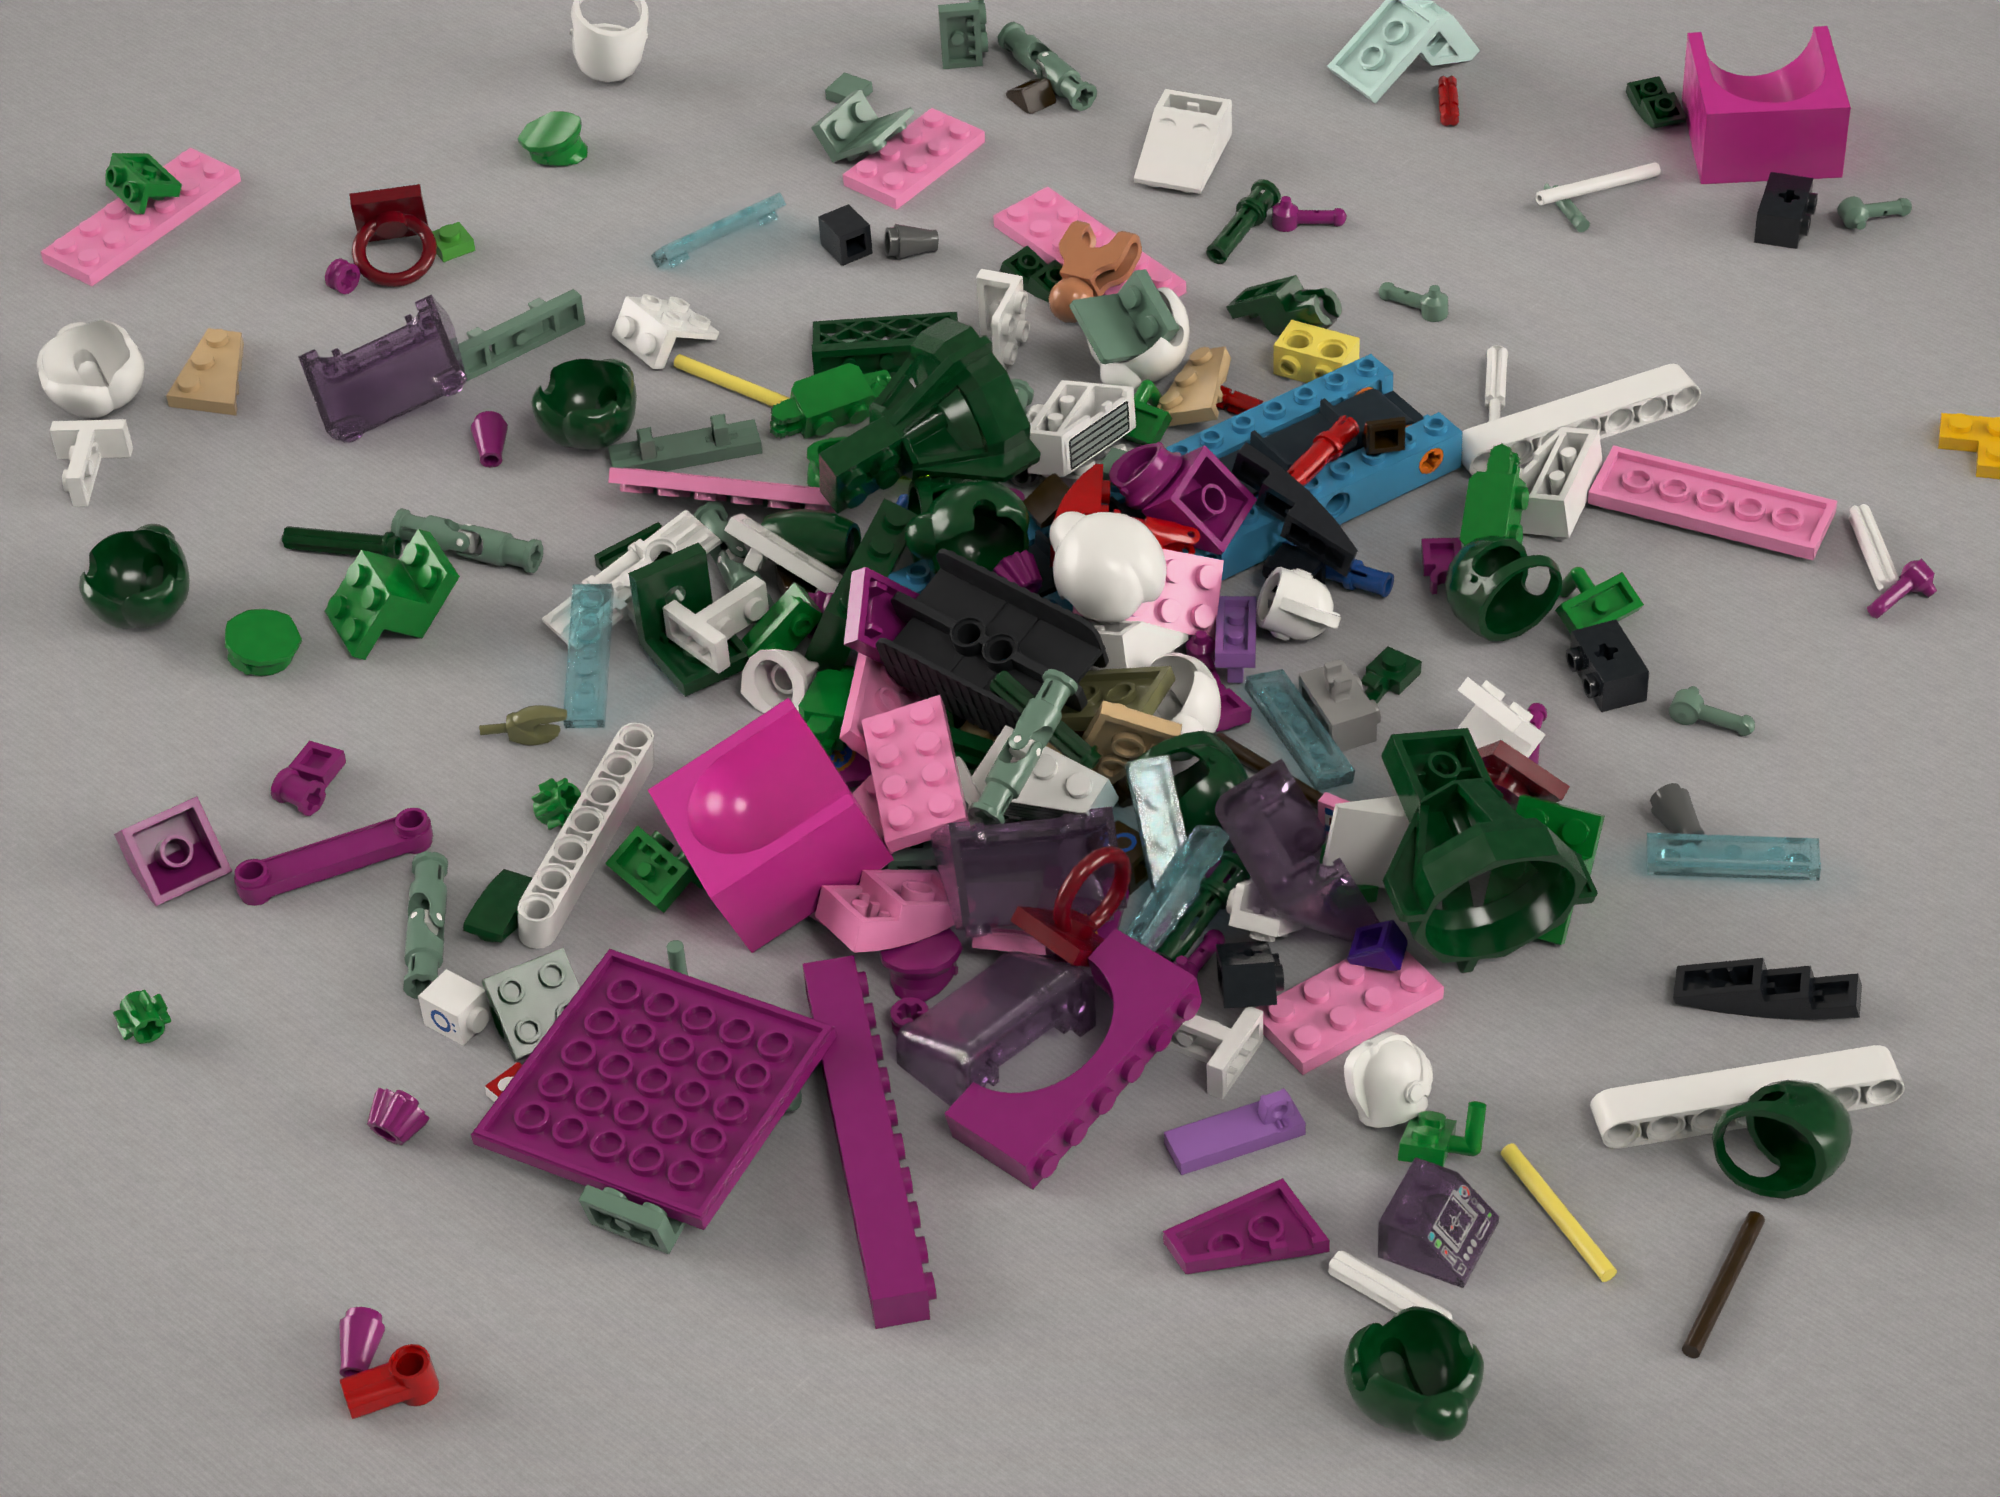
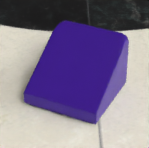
M1394 920L1360 927L1355 931L1347 960L1353 965L1398 971L1402 966L1408 940Z

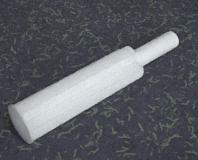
M1499 345L1491 346L1486 351L1485 407L1489 409V422L1499 419L1500 410L1505 407L1508 351L1505 347Z

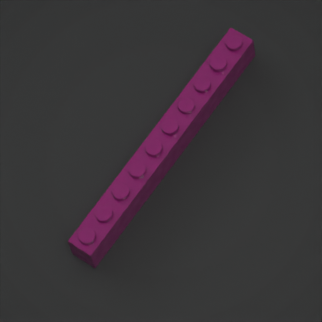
M854 955L804 963L805 989L811 1018L836 1028L837 1037L820 1063L875 1329L929 1320V1300L937 1299L932 1271L923 1272L922 1264L929 1263L925 1237H916L914 1229L921 1228L917 1201L908 1202L907 1194H913L912 1179L909 1166L901 1168L899 1160L906 1159L902 1134H893L892 1127L898 1126L894 1099L886 1101L884 1095L891 1093L887 1067L879 1068L877 1061L884 1060L880 1035H871L870 1029L877 1028L873 1003L864 1004L863 998L870 996L866 972H857Z

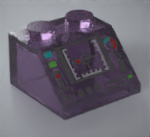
M1415 1157L1379 1221L1378 1258L1464 1288L1499 1223V1216L1458 1172Z

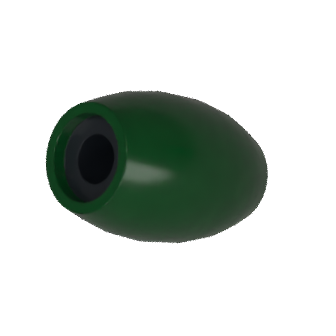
M785 510L767 515L761 524L833 570L847 568L861 543V532L858 524L840 515L822 510Z

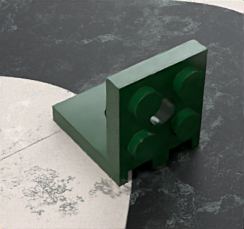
M695 543L628 573L639 644L685 697L743 671L749 660V657L746 655L748 648L736 634L727 640L730 667L719 674L666 635L663 607L676 600L691 612L697 614L713 603L706 550L699 543ZM678 586L672 595L665 597L670 589Z

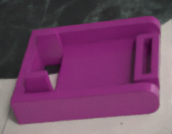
M867 567L853 571L851 573L844 645L883 664L876 647V642L879 638H886L893 642L907 624L897 616L891 603L892 597L898 591L914 599L919 594Z

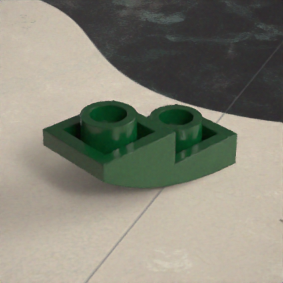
M1660 76L1627 83L1626 94L1639 116L1651 128L1686 122L1687 116L1675 92H1667Z
M1028 245L1003 261L1000 268L1002 273L1023 276V290L1046 302H1049L1048 298L1052 287L1062 280L1059 273L1062 265L1056 260L1047 264Z
M503 869L490 882L474 904L463 924V931L477 935L481 940L487 942L501 943L518 928V904L532 877Z

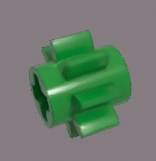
M551 778L539 784L541 792L531 797L534 801L533 811L536 818L541 823L547 825L549 830L559 825L561 828L563 827L581 796L580 790L574 784L568 783L567 778H563L558 782Z
M146 990L129 993L122 999L120 1010L113 1012L123 1039L128 1040L134 1036L139 1044L157 1040L164 1033L165 1024L171 1022L167 1012L168 1007L162 995L159 993L151 998Z

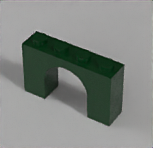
M885 498L882 501L832 595L804 656L808 661L818 662L819 668L817 671L820 672L827 669L840 671L847 663L853 649L844 645L851 573L860 568L867 567L888 578L895 571L907 545L905 542L907 524L912 518L918 516L917 514Z

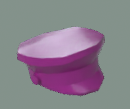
M1161 442L1146 444L1126 452L1116 460L1109 472L1111 482L1125 497L1127 507L1131 510L1142 509L1174 477L1182 465L1183 456L1180 452L1168 451Z
M948 928L915 943L880 950V957L883 966L890 972V983L897 997L900 999L914 997L927 1001L939 994L948 985L953 976L958 974L956 961L963 947L958 937Z

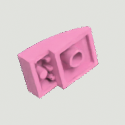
M862 870L859 885H822L815 917L854 953L873 952L897 948L936 935L973 914L976 904L937 870Z

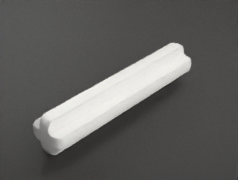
M1865 504L1860 506L1853 505L1849 509L1850 515L1848 519L1877 589L1884 593L1899 580V576L1869 506Z
M1338 1251L1329 1262L1328 1272L1331 1276L1395 1313L1412 1306L1436 1310L1452 1320L1451 1312L1345 1251Z

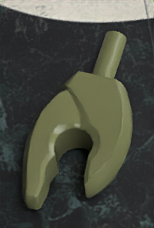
M546 705L528 706L506 716V723L480 725V735L508 733L509 741L519 744L540 745L548 743L555 739L561 731L559 725L549 723L566 720L567 710Z

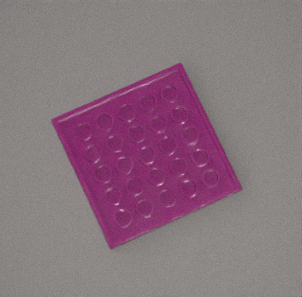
M609 949L471 1133L474 1145L581 1185H590L600 1190H603L604 1187L616 1189L624 1194L629 1201L642 1205L644 1202L655 1204L667 1213V1217L705 1230L836 1039V1028L827 1023Z

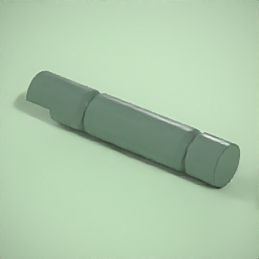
M1546 183L1544 185V190L1558 187V185L1550 187V185ZM1570 198L1555 202L1578 232H1585L1589 228L1590 222Z

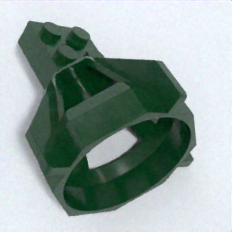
M944 318L920 332L911 345L909 357L874 403L872 402L869 406L870 424L819 453L820 492L838 514L847 508L853 509L858 507L865 501L867 496L875 491L892 487L899 477L903 475L911 479H918V477L928 475L1004 483L1038 463L1041 453L1030 440L1031 425L1007 371L992 353V342L986 335L979 337L972 326L949 318ZM911 377L914 380L916 388H914V386L909 381Z
M1468 728L1390 735L1381 758L1410 824L1382 881L1398 919L1401 922H1407L1413 939L1442 963L1456 962L1461 973L1472 972L1479 959L1505 957L1563 924L1574 905L1594 902L1598 892L1581 855L1569 848L1537 818L1522 817L1503 799L1504 795L1492 783ZM1529 861L1538 870L1530 880L1512 893L1491 903L1474 907L1469 880L1475 876L1500 866ZM1442 901V910L1436 909L1435 907Z

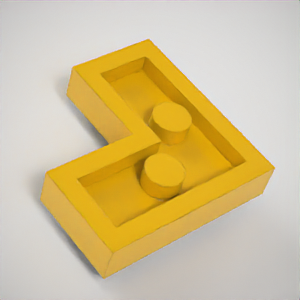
M1941 413L1938 449L1977 452L1976 477L2000 479V417Z

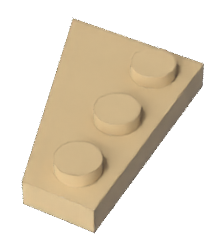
M207 329L166 395L169 407L237 416L236 399L240 388L238 379L242 368L244 348L241 332Z
M1225 346L1211 349L1209 347H1201L1195 350L1190 355V359L1181 372L1175 376L1174 382L1160 398L1159 404L1156 407L1169 412L1172 417L1169 426L1218 419L1219 411L1216 404L1222 402L1223 397L1220 386L1226 382L1231 357Z
M1103 700L1084 732L1082 739L1091 747L1097 745L1099 747L1097 752L1102 755L1101 760L1092 770L1108 778L1111 784H1114L1127 775L1131 765L1147 750L1164 740L1181 735L1182 724L1130 709L1119 703Z

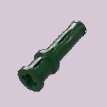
M1259 179L1252 185L1251 193L1248 197L1240 199L1236 206V214L1207 247L1206 254L1212 262L1216 264L1225 263L1229 255L1253 226H1259L1265 221L1267 217L1266 212L1281 200L1280 191L1275 184L1265 179Z
M1228 850L1222 852L1219 858L1220 864L1209 878L1201 880L1198 888L1200 894L1179 919L1162 945L1155 951L1157 954L1174 962L1178 956H1185L1218 911L1226 909L1230 891L1236 888L1237 883L1250 880L1253 877L1254 869L1243 857ZM1229 874L1230 879L1227 883H1223L1224 878ZM1196 916L1199 917V920L1184 940H1181L1180 937Z

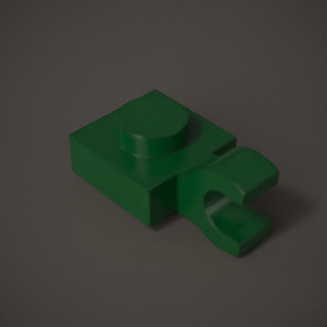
M1387 646L1366 667V674L1361 679L1362 685L1367 686L1365 694L1369 700L1373 699L1377 704L1388 691L1400 695L1421 674L1422 661Z

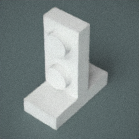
M126 419L52 421L50 434L57 459H69L70 461L68 469L63 470V489L65 492H69L73 507H88L101 458L131 457L133 445Z
M755 575L697 614H694L682 604L673 600L663 607L667 637L716 673H721L730 667L727 640L759 620L769 610L766 582Z
M1246 1007L1232 1028L1223 1026L1217 1021L1195 1015L1177 1029L1166 1048L1207 1063V1094L1223 1100L1263 1042V1011L1254 1007Z

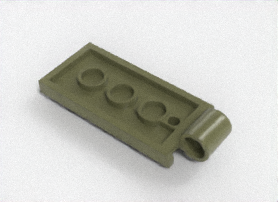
M1156 666L1089 670L1079 682L1086 695L1087 705L1081 712L1064 705L1061 710V720L1073 731H1084L1087 729L1103 700L1119 703L1127 708L1153 715L1176 680L1172 667Z

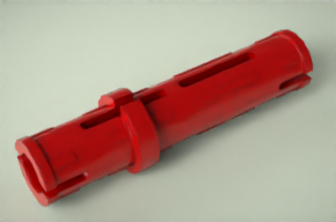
M1346 415L1340 416L1329 430L1319 433L1314 438V444L1291 465L1287 472L1303 486L1308 484L1327 463L1337 460L1343 453V447L1358 435L1359 425L1350 416L1346 418Z

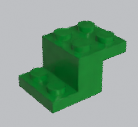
M418 529L410 543L404 548L400 559L361 550L353 564L349 566L346 576L336 593L329 599L324 612L352 657L366 660L384 629L422 639L460 576L431 532Z
M1524 794L1520 795L1516 812L1524 818H1537L1569 848L1579 853L1591 876L1605 815ZM1529 861L1516 862L1492 869L1483 905L1512 893L1530 880L1538 870ZM1573 908L1563 924L1537 939L1559 945L1565 944Z

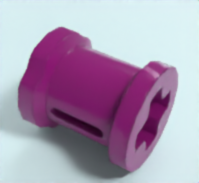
M286 767L274 778L271 786V796L275 801L279 803L289 802L297 806L301 814L311 816L323 805L326 797V787L318 780H305L300 777L297 770Z

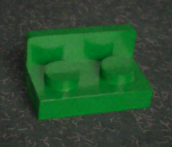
M112 153L109 167L105 173L106 186L136 214H145L148 198L163 200L164 197H179L182 184L149 153Z
M794 582L743 637L742 641L748 648L746 655L749 658L759 650L779 649L793 651L820 622L823 612L804 588Z
M638 825L605 863L663 913H665L690 882H693L700 889L703 888L682 851L675 857L670 853L675 845L657 830L650 836Z

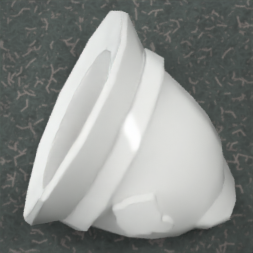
M779 649L759 650L749 658L742 671L741 694L755 709L762 713H766L788 697L799 712L798 705L813 681V674L819 668L818 662L808 661L801 653L796 651Z

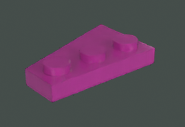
M1283 1178L1163 1231L1164 1245L1185 1274L1330 1252V1240Z

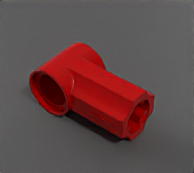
M415 1344L404 1345L398 1348L391 1355L388 1363L340 1379L352 1419L400 1402L409 1406L425 1405L434 1399L439 1390V1381L430 1354L424 1347Z

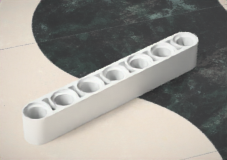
M1678 364L1664 365L1462 431L1461 463L1471 475H1474L1477 471L1486 472L1488 458L1490 457L1489 453H1491L1490 449L1503 443L1510 447L1512 452L1519 455L1518 457L1521 459L1519 461L1521 463L1519 464L1520 466L1531 462L1534 459L1533 453L1561 427L1599 430V437L1603 439L1686 412L1697 404L1701 396V390Z
M628 723L620 728L518 904V935L523 945L534 949L545 948L551 945L558 936L653 768L654 734L649 726L642 723Z
M1873 1045L1610 1088L1596 1094L1590 1103V1107L1603 1143L1609 1148L1621 1149L1712 1134L1718 1119L1724 1112L1730 1108L1748 1103L1751 1095L1761 1087L1772 1082L1802 1080L1818 1083L1836 1095L1847 1111L1892 1103L1903 1094L1905 1087L1890 1051L1884 1046ZM1743 1116L1732 1120L1727 1125L1726 1131L1747 1128L1746 1117Z

